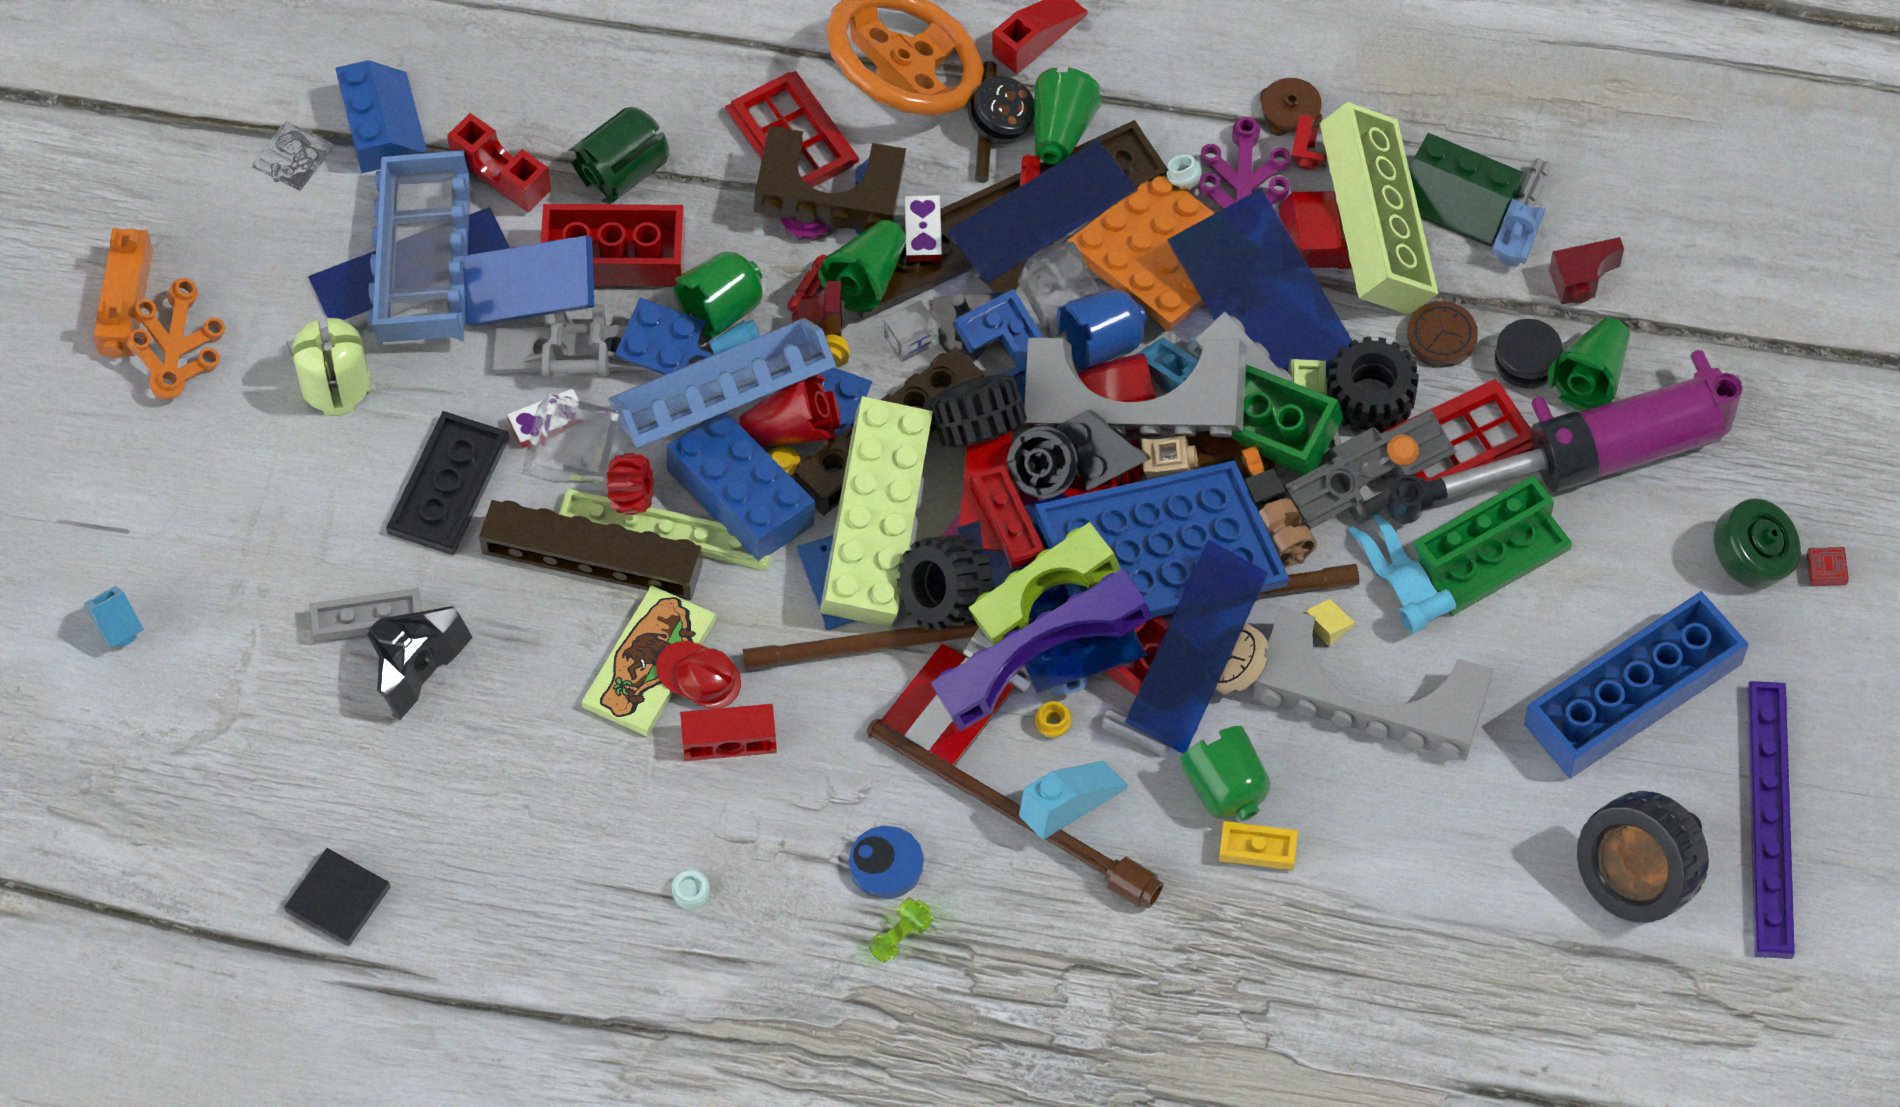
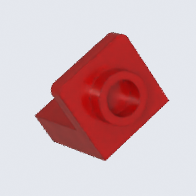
M1299 114L1291 161L1297 162V167L1301 169L1316 171L1318 166L1326 167L1327 162L1326 154L1308 151V148L1315 149L1319 128L1313 127V117Z

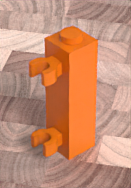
M112 228L94 330V339L99 355H106L112 358L135 356V353L128 348L127 340L131 332L140 327V322L133 317V309L139 300L145 299L153 253L148 230Z

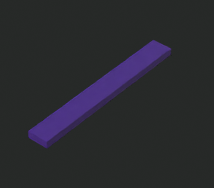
M1749 681L1747 685L1754 953L1755 957L1793 959L1795 943L1786 683Z

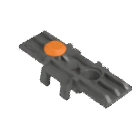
M1429 410L1388 432L1380 433L1373 427L1328 450L1325 454L1329 461L1328 463L1284 485V488L1309 529L1347 510L1361 524L1367 520L1368 515L1387 506L1390 491L1389 488L1362 502L1364 498L1360 490L1363 486L1379 477L1383 479L1392 477L1395 480V478L1401 475L1414 476L1454 455L1456 450L1433 412ZM1337 476L1339 478L1338 480L1346 493H1338L1332 489L1330 482L1333 477Z

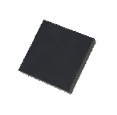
M326 848L284 907L288 914L349 947L391 886L389 881Z

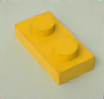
M1223 821L1219 861L1294 871L1298 830Z

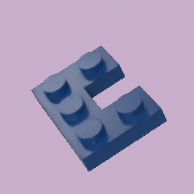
M1012 289L956 318L952 325L970 354L997 339L1001 340L1016 367L1003 374L1015 377L1023 405H1025L1028 338L1044 337L1016 291Z

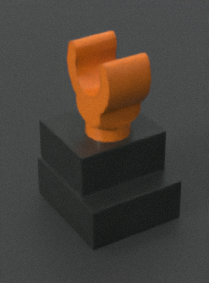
M1256 446L1242 450L1243 456L1241 458L1243 464L1251 476L1245 479V484L1258 512L1267 503L1285 499L1286 490L1281 479H1278L1274 468L1264 471Z

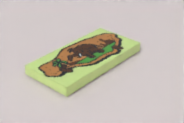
M651 585L582 700V708L648 737L673 695V692L663 686L657 676L656 663L659 654L666 646L678 641H691L702 645L717 620L716 614Z

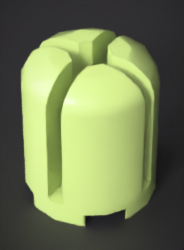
M327 318L332 348L326 351L320 323L317 319L307 323L298 332L292 344L293 361L299 386L306 404L308 402L312 407L322 410L324 415L341 416L356 410L355 405L363 400L367 391L370 393L371 377L362 339L359 332L350 323L339 318ZM336 377L338 388H331L330 378Z

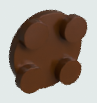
M1283 78L1273 82L1260 93L1262 113L1268 121V130L1273 135L1281 136L1286 134L1287 131H1296L1299 114L1313 117V127H1320L1322 122V100L1319 92L1311 83L1298 78Z

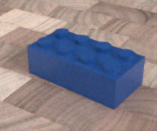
M727 412L701 422L667 445V471L717 522L723 524L727 532L734 536L742 544V547L749 554H752L757 562L766 555H771L814 525L815 500Z

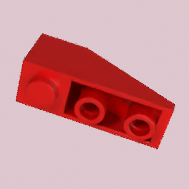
M1042 0L1018 10L992 31V55L1017 75L1086 17L1088 11L1075 0Z

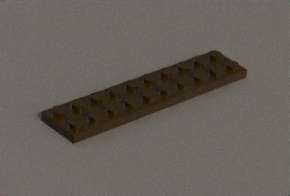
M1133 120L1075 147L1069 158L1063 163L1054 165L1045 162L1040 163L1037 215L1033 219L1021 218L1018 215L1021 172L941 208L942 261L907 262L905 244L881 303L873 311L859 313L862 319L870 317L991 261L997 254L994 248L1015 221L1020 223L1038 239L1120 201L1141 184L1150 182L1156 177L1166 176L1169 170L1137 122ZM904 225L901 228L903 229L906 235V225Z

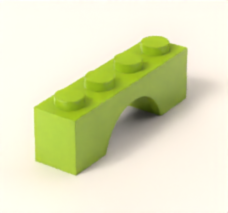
M1088 522L1083 527L1072 530L1062 542L1052 549L1042 551L1035 561L1022 570L1011 573L1005 582L997 588L980 595L975 603L968 608L977 625L994 646L1002 641L1009 632L1021 630L1029 625L1031 607L1035 600L1047 589L1066 583L1078 584L1090 589L1097 585L1106 575L1121 570V567L1114 552L1092 524Z

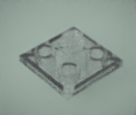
M1053 240L1028 258L1018 278V282L1048 338H1056L1060 335L1057 330L1056 321L1057 308L1059 306L1065 305L1068 301L1101 292L1074 242Z

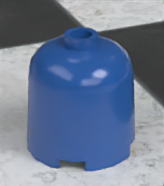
M1117 289L1105 290L1068 301L1065 305L1057 308L1056 314L1058 333L1065 332L1067 341L1071 344L1074 366L1078 370L1091 369L1136 350L1143 340L1144 324L1147 321L1142 305L1137 304L1125 291Z

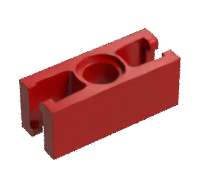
M773 703L680 712L685 761L777 753Z

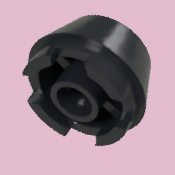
M1037 426L1024 431L1013 442L1007 457L1009 473L1014 484L1026 495L1038 499H1048L1063 493L1071 485L1077 472L1078 460L1072 442L1064 433L1052 427Z

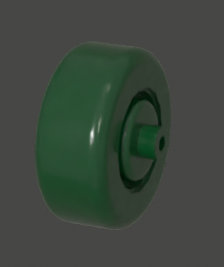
M1758 498L1744 500L1724 512L1716 523L1713 537L1716 555L1725 571L1740 584L1755 589L1767 588L1788 577L1796 569L1801 555L1800 538L1790 517L1774 503Z

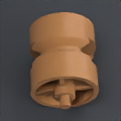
M1281 499L1267 503L1259 511L1284 568L1297 563L1302 564L1305 561L1304 559L1317 547V541L1308 526H1301L1302 516L1291 499Z

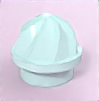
M1178 155L1169 161L1167 178L1173 186L1179 187L1180 190H1191L1192 187L1199 184L1201 167L1191 155Z

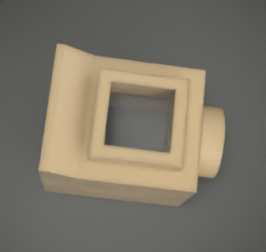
M1186 435L1155 440L1142 439V450L1148 453L1151 460L1143 463L1144 473L1148 480L1193 470L1192 467H1198L1195 445H1189Z

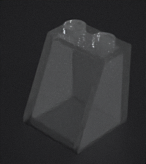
M550 393L537 406L521 475L552 483L604 482L620 411Z

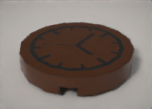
M1435 301L1423 305L1413 313L1408 323L1407 339L1412 353L1422 362L1434 367H1444V364L1449 365L1452 363L1454 366L1461 364L1472 355L1477 344L1478 326L1473 316L1462 306L1452 302Z

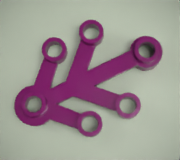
M1243 117L1233 125L1232 140L1239 146L1238 173L1221 158V149L1217 145L1206 144L1202 147L1200 153L1202 165L1213 169L1237 192L1235 201L1220 188L1219 177L1214 173H1205L1200 177V193L1210 197L1226 212L1225 222L1242 235L1252 233L1260 223V213L1277 200L1287 198L1290 187L1289 181L1281 176L1274 177L1269 182L1268 191L1250 202L1251 192L1278 171L1288 169L1291 158L1290 152L1282 147L1275 148L1270 153L1269 161L1252 173L1253 146L1259 142L1260 126L1250 117ZM1211 153L1216 155V157L1208 158L1205 155ZM1282 157L1285 161L1278 162L1275 158ZM1210 182L1213 183L1215 186L1207 187L1204 184ZM1281 186L1284 188V190L1277 191L1274 189V187ZM1238 215H1245V216H1248V217H1247V218H1240V217H1238Z

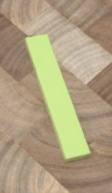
M569 488L566 490L559 511V515L568 517L583 516L591 522L605 525L614 523L623 526L627 530L636 532L651 531L668 539H687L701 546L702 557L767 571L771 555H766L757 562L752 554H749L742 547V544L734 536H731L720 522L650 507L646 512L638 513L637 515L617 513L610 506V499L608 497Z

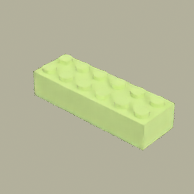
M1346 102L1320 123L1348 247L1349 260L1355 278L1356 290L1359 299L1410 315L1437 296L1438 289L1398 120Z
M862 396L854 419L819 613L891 628L898 613L899 594H901L900 587H897V579L900 578L898 568L899 563H904L903 554L906 550H909L933 411Z

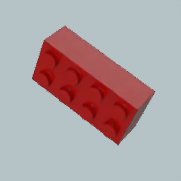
M543 204L541 243L580 236L592 238L594 286L674 287L679 284L675 279L684 273L686 226L683 205Z

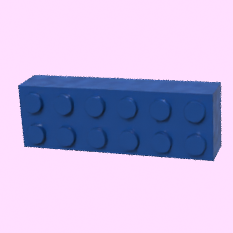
M1700 591L1528 704L1524 726L1571 779L1741 666L1749 643L1708 597Z

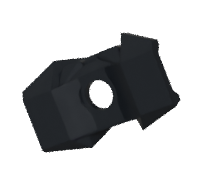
M453 606L384 617L377 620L369 629L367 636L379 656L377 691L386 699L393 712L391 715L401 720L418 701L421 687L440 665H448L473 638L461 615Z

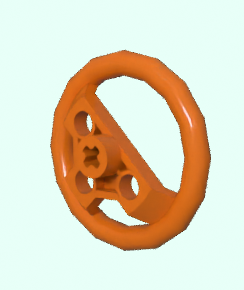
M841 0L832 8L825 31L831 56L847 79L873 100L903 113L937 116L961 110L975 96L977 89L981 85L984 73L977 44L963 25L937 4L928 0ZM877 8L904 12L929 24V27L924 32L913 37L890 31L878 19ZM849 24L852 42L877 66L875 73L865 67L852 50L847 34ZM955 50L959 55L963 74L957 86L946 88L935 76V68L940 66Z

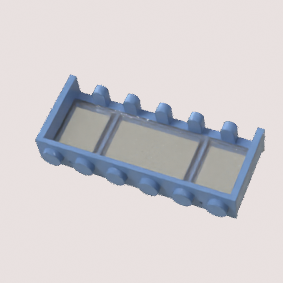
M462 150L382 157L381 171H376L375 173L376 189L380 193L379 199H374V214L376 220H378V226L372 228L373 245L376 248V254H372L370 259L371 271L373 276H375V281L369 283V297L371 304H373V311H368L367 313L369 332H375L379 346H383V342L448 337L464 342L466 305L464 256L468 255L471 172L465 152Z
M803 318L608 398L620 431H624L631 437L637 449L834 368L836 364L823 329L808 319Z

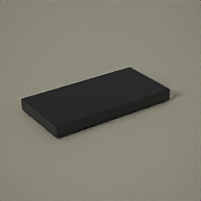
M442 411L386 527L387 534L454 555L510 438L509 431Z

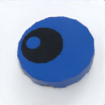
M884 825L871 828L857 838L850 850L849 869L852 880L861 891L868 895L871 893L883 899L903 896L915 888L923 871L924 856L919 842L911 833L899 827Z

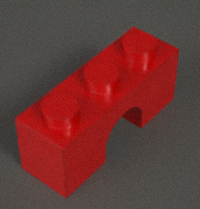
M469 113L447 134L450 151L464 150L471 173L528 213L551 191L549 169L546 165L523 149L513 157L498 141L496 130L472 113Z

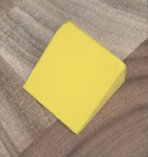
M1331 599L1317 604L1305 612V614L1316 617L1314 633L1329 647L1355 626L1356 623Z

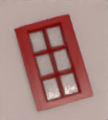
M797 71L788 72L732 100L730 104L725 106L726 112L761 161L769 126L803 131L802 153L798 171L802 179L812 188L854 167V164L859 162L858 155Z
M1493 379L1429 409L1435 415L1455 448L1456 453L1414 476L1424 478L1428 482L1532 451L1531 428L1500 382ZM1416 415V416H1414V417H1412V418H1410V419H1408V420H1406V421H1404V422H1401V423H1399V424H1397V425H1395V426H1393V427H1391V428H1389V429H1387V430H1385V431L1388 432V431H1390V430H1392V429H1394V428H1396V427H1398V426H1400V425L1406 423L1407 421H1409V420H1411V419H1413V418H1415V417H1417V416H1419V415Z

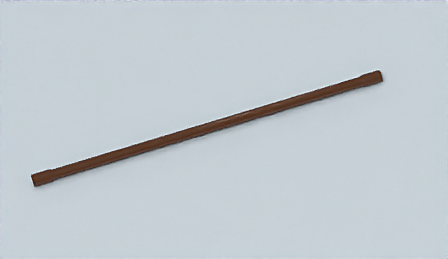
M1355 563L1327 567L1318 571L1288 575L1289 581L1286 587L1222 602L1321 588L1334 589L1359 585L1360 582L1359 571ZM1058 607L1030 611L1029 624L1033 623L1040 614L1046 611H1053ZM975 623L968 626L940 630H928L923 628V626L781 646L768 645L742 649L745 671L776 667L785 663L970 638L974 636L979 626Z

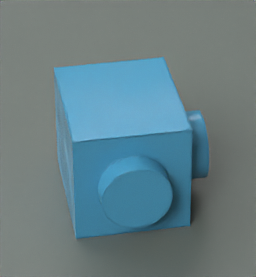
M117 586L84 603L103 641L111 648L130 644L137 638L136 634L144 630L125 593Z

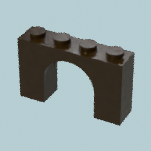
M769 126L755 189L754 213L763 214L767 217L794 219L803 223L812 222L830 225L838 229L849 228L866 231L881 220L894 222L904 172L906 148L872 143L867 171L863 180L856 187L848 191L826 193L809 186L799 174L798 168L802 153L803 131Z

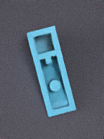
M1104 761L1054 770L1024 788L1019 817L1044 840L1127 789L1128 784Z

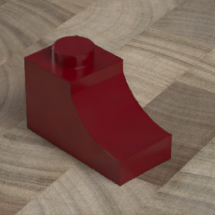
M1620 237L1552 252L1549 272L1561 305L1572 302L1580 304L1595 298L1600 277L1613 269L1619 268L1621 265L1624 246Z
M826 281V287L819 295L807 300H799V313H792V323L806 318L822 328L825 336L833 334L842 337L841 281Z

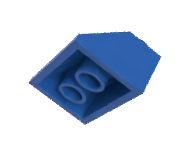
M371 60L335 68L361 174L381 169L382 157L428 153L405 71Z

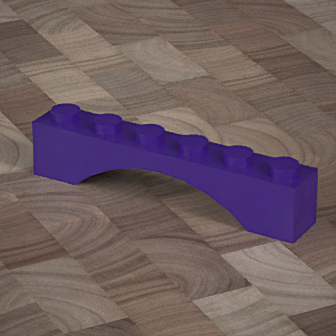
M1123 569L1117 573L1106 575L1097 585L1089 590L1072 595L1065 604L1055 610L1040 614L1033 623L1021 630L1009 632L1002 641L994 646L977 651L971 656L970 660L960 666L943 671L931 684L960 732L991 714L998 697L1010 679L1025 664L1042 652L1061 643L1084 637H1121L1152 619L1145 599L1126 570Z

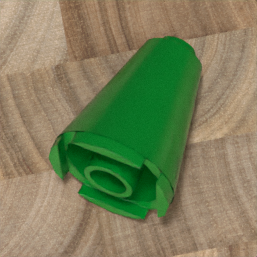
M1057 67L1050 68L1042 72L1035 83V153L1047 164H1060L1069 158L1102 103L1098 82L1089 74L1074 68H1068L1067 72H1056Z
M881 220L824 259L818 272L821 285L825 288L826 281H841V298L846 303L844 308L857 313H866L873 311L881 303L906 244V235L901 226L889 220Z
M1603 318L1553 360L1547 372L1548 383L1551 389L1555 386L1561 393L1559 399L1563 403L1576 410L1584 411L1613 401L1616 396L1630 339L1628 328L1617 319Z

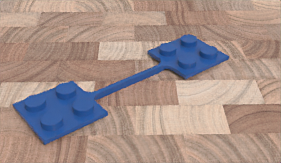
M639 298L614 357L666 375L688 366L693 358L697 357L703 360L713 354L701 350L698 346V341L706 321ZM831 368L819 374L826 380L821 382L825 391L832 390L836 397L841 425L839 429L834 430V434L839 436L850 428L855 419L859 402L862 396H867L872 381L837 368Z

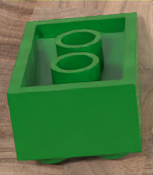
M1246 364L1243 432H1232L1231 438L1248 448L1256 446L1259 454L1283 468L1305 475L1315 470L1320 464L1343 420V415L1337 399Z

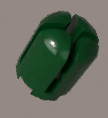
M628 107L619 111L571 147L569 151H574L576 159L571 163L586 187L593 184L606 196L601 201L606 204H612L667 162L670 155L668 140L664 132L655 134L660 126L651 115L641 109Z

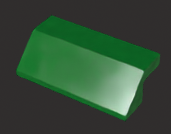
M1534 475L1413 542L1420 564L1436 591L1439 593L1447 589L1453 596L1456 609L1448 612L1451 617L1571 550V540L1551 516L1555 501Z

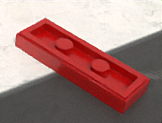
M1005 465L971 474L970 484L1010 568H1017L1035 561L1036 557L1045 549Z

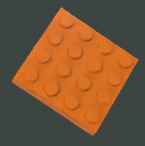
M1167 175L1156 177L1154 180L1138 186L1069 238L1065 248L1114 289L1128 293L1137 304L1142 305L1149 317L1168 332L1258 263L1263 254L1259 247L1232 228L1185 189L1180 190L1179 187L1173 186L1168 180Z

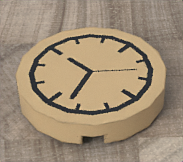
M1236 624L1224 630L1214 639L1205 655L1207 658L1205 672L1207 684L1224 695L1230 694L1229 692L1234 690L1240 692L1248 688L1257 680L1267 661L1264 654L1265 648L1268 649V642L1264 634L1248 624Z

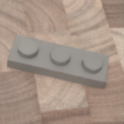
M419 588L309 603L314 642L367 635L372 625L381 618L422 612Z

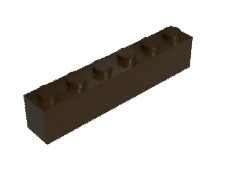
M491 500L479 535L481 550L484 555L646 591L652 585L687 600H692L703 565L701 546L696 545L690 540L668 539L651 531L641 533L627 530L623 526L614 523L607 525L595 523L583 516L568 517L556 514L554 511L546 508H539L538 510L527 508L509 500L503 502Z

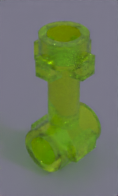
M911 897L907 898L896 912V915L901 920L886 935L883 936L877 933L872 938L869 950L882 963H886L890 958L893 960L899 954V949L896 946L912 929L921 934L932 923L934 915L930 913V908L919 899L915 901Z

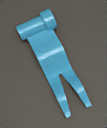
M1378 513L1372 516L1383 534L1392 561L1391 565L1386 561L1378 546L1368 534L1358 530L1355 526L1347 530L1362 545L1376 575L1381 579H1386L1394 589L1399 601L1403 605V607L1399 608L1400 618L1407 631L1413 635L1426 628V623L1456 609V603L1447 589L1439 593L1436 591L1423 567L1406 555L1392 525Z

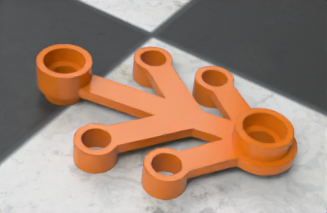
M187 278L175 280L167 292L168 302L173 306L168 333L156 318V305L151 300L141 299L133 309V317L142 323L148 332L143 329L133 330L127 340V346L139 356L150 371V389L153 395L161 400H171L180 396L184 390L185 381L204 371H213L220 360L219 353L215 349L206 347L199 352L196 360L177 368L180 356L209 341H218L225 331L224 323L218 318L211 317L205 321L201 329L183 338L188 309L194 304L198 296V289L195 283ZM179 288L187 290L189 294L181 292ZM139 308L147 309L150 314H143ZM208 327H215L218 333L211 332ZM150 335L164 352L163 364L149 347L151 342ZM133 338H140L144 344H137ZM203 357H210L213 363L205 362ZM163 378L170 380L173 384L165 383Z

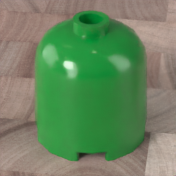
M722 252L678 276L675 280L679 284L673 287V291L681 311L687 315L691 313L693 317L706 321L701 335L705 338L713 339L751 313L760 304L763 293L760 280L762 279V273L755 262L748 261L740 254Z
M1232 726L1220 730L1218 733L1221 738L1209 745H1206L1204 739L1197 742L1180 757L1182 762L1180 765L1204 807L1212 816L1226 820L1238 817L1240 821H1245L1259 813L1258 806L1265 800L1270 791V779L1243 726Z

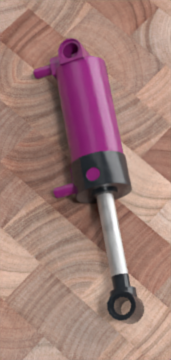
M1695 350L1690 355L1697 370L1692 379L1598 407L1553 417L1545 399L1537 397L1531 402L1539 420L1531 428L1532 451L1428 482L1424 478H1417L1413 475H1401L1391 483L1387 504L1388 514L1396 522L1403 524L1413 523L1421 517L1423 511L1432 509L1434 502L1537 471L1540 472L1546 486L1552 492H1558L1595 481L1597 478L1719 442L1732 429L1743 390L1742 382L1733 374L1722 373L1719 368H1711L1704 351ZM1408 497L1411 498L1413 501L1407 502L1403 501L1400 498Z

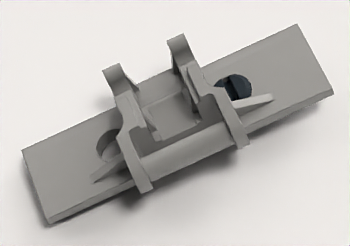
M594 305L595 307L592 308V319H570L566 312L554 314L555 323H552L551 327L496 328L493 361L494 373L542 372L543 378H551L555 374L599 373L600 377H608L611 371L649 369L614 357L628 325L606 326L603 305ZM543 344L542 353L535 354L536 348Z

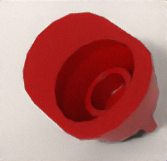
M678 641L666 646L658 656L656 663L657 676L663 686L673 693L709 709L724 708L732 704L739 695L741 688L740 673L730 658L720 650L707 648L691 641Z

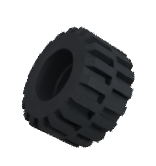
M1370 336L1363 337V342L1360 343L1356 339L1350 341L1348 348L1342 346L1338 350L1337 357H1333L1329 369L1327 396L1335 398L1339 402L1343 415L1341 425L1346 426L1350 424L1351 431L1357 433L1360 429L1367 431L1373 427L1379 430L1380 433H1383L1390 426L1393 427L1401 423L1402 419L1407 420L1410 417L1411 410L1414 409L1419 374L1417 373L1416 362L1410 361L1411 354L1407 350L1400 351V344L1394 341L1392 344L1386 343V338L1379 337L1378 341H1372ZM1363 379H1376L1385 383L1389 389L1380 393H1371L1360 389L1355 383Z
M1007 374L985 376L955 385L938 393L928 403L930 410L933 411L932 417L941 445L962 447L984 442L1013 431L1027 420L1015 377Z
M962 535L924 538L910 545L911 550H906L902 556L904 563H899L898 571L900 572V578L897 579V587L901 589L899 598L906 605L904 610L907 615H913V622L917 625H923V628L928 630L956 628L975 624L976 621L968 607L973 605L980 595L995 589V586L992 585V578H995L994 570H990L989 564L991 561L989 556L983 555L984 548L980 544H974V539L963 537Z

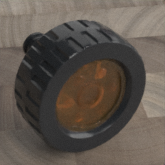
M1648 791L1629 792L1608 802L1588 818L1578 838L1577 862L1586 888L1604 909L1624 920L1636 923H1651L1668 917L1685 906L1699 893L1707 877L1709 867L1708 847L1702 832L1701 821L1695 814L1688 812L1678 802L1660 793Z

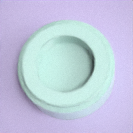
M697 870L680 872L672 882L674 901L685 909H697L703 906L710 896V886L707 877Z

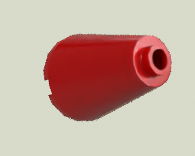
M817 374L774 392L743 413L738 424L761 447L834 439L837 434H834V430L840 428L841 420L839 407L833 391H825L821 382L826 380L821 374Z

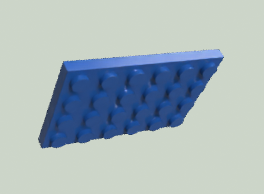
M1235 461L1036 504L1033 511L1048 549H1052L1062 542L1072 530L1081 528L1090 522L1114 552L1121 570H1126L1145 599L1152 618L1287 586L1289 581L1286 570ZM1064 584L1069 597L1089 590L1078 584Z

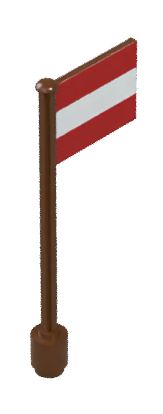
M942 643L883 718L874 719L867 727L868 738L874 737L1035 833L1019 817L1021 805L955 767L1015 691V685L1008 682L998 697L992 713L959 732L938 698L931 682L936 680L943 671L949 668H956L970 659ZM1061 829L1045 839L1104 874L1105 879L1108 880L1107 889L1137 907L1142 905L1148 909L1152 907L1163 889L1164 883L1158 880L1156 873L1127 856L1121 861L1117 859L1113 861Z

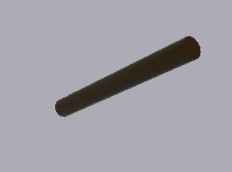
M984 62L982 83L986 79L996 76L997 70L995 62ZM979 133L975 180L985 183L989 180L991 141L985 139Z

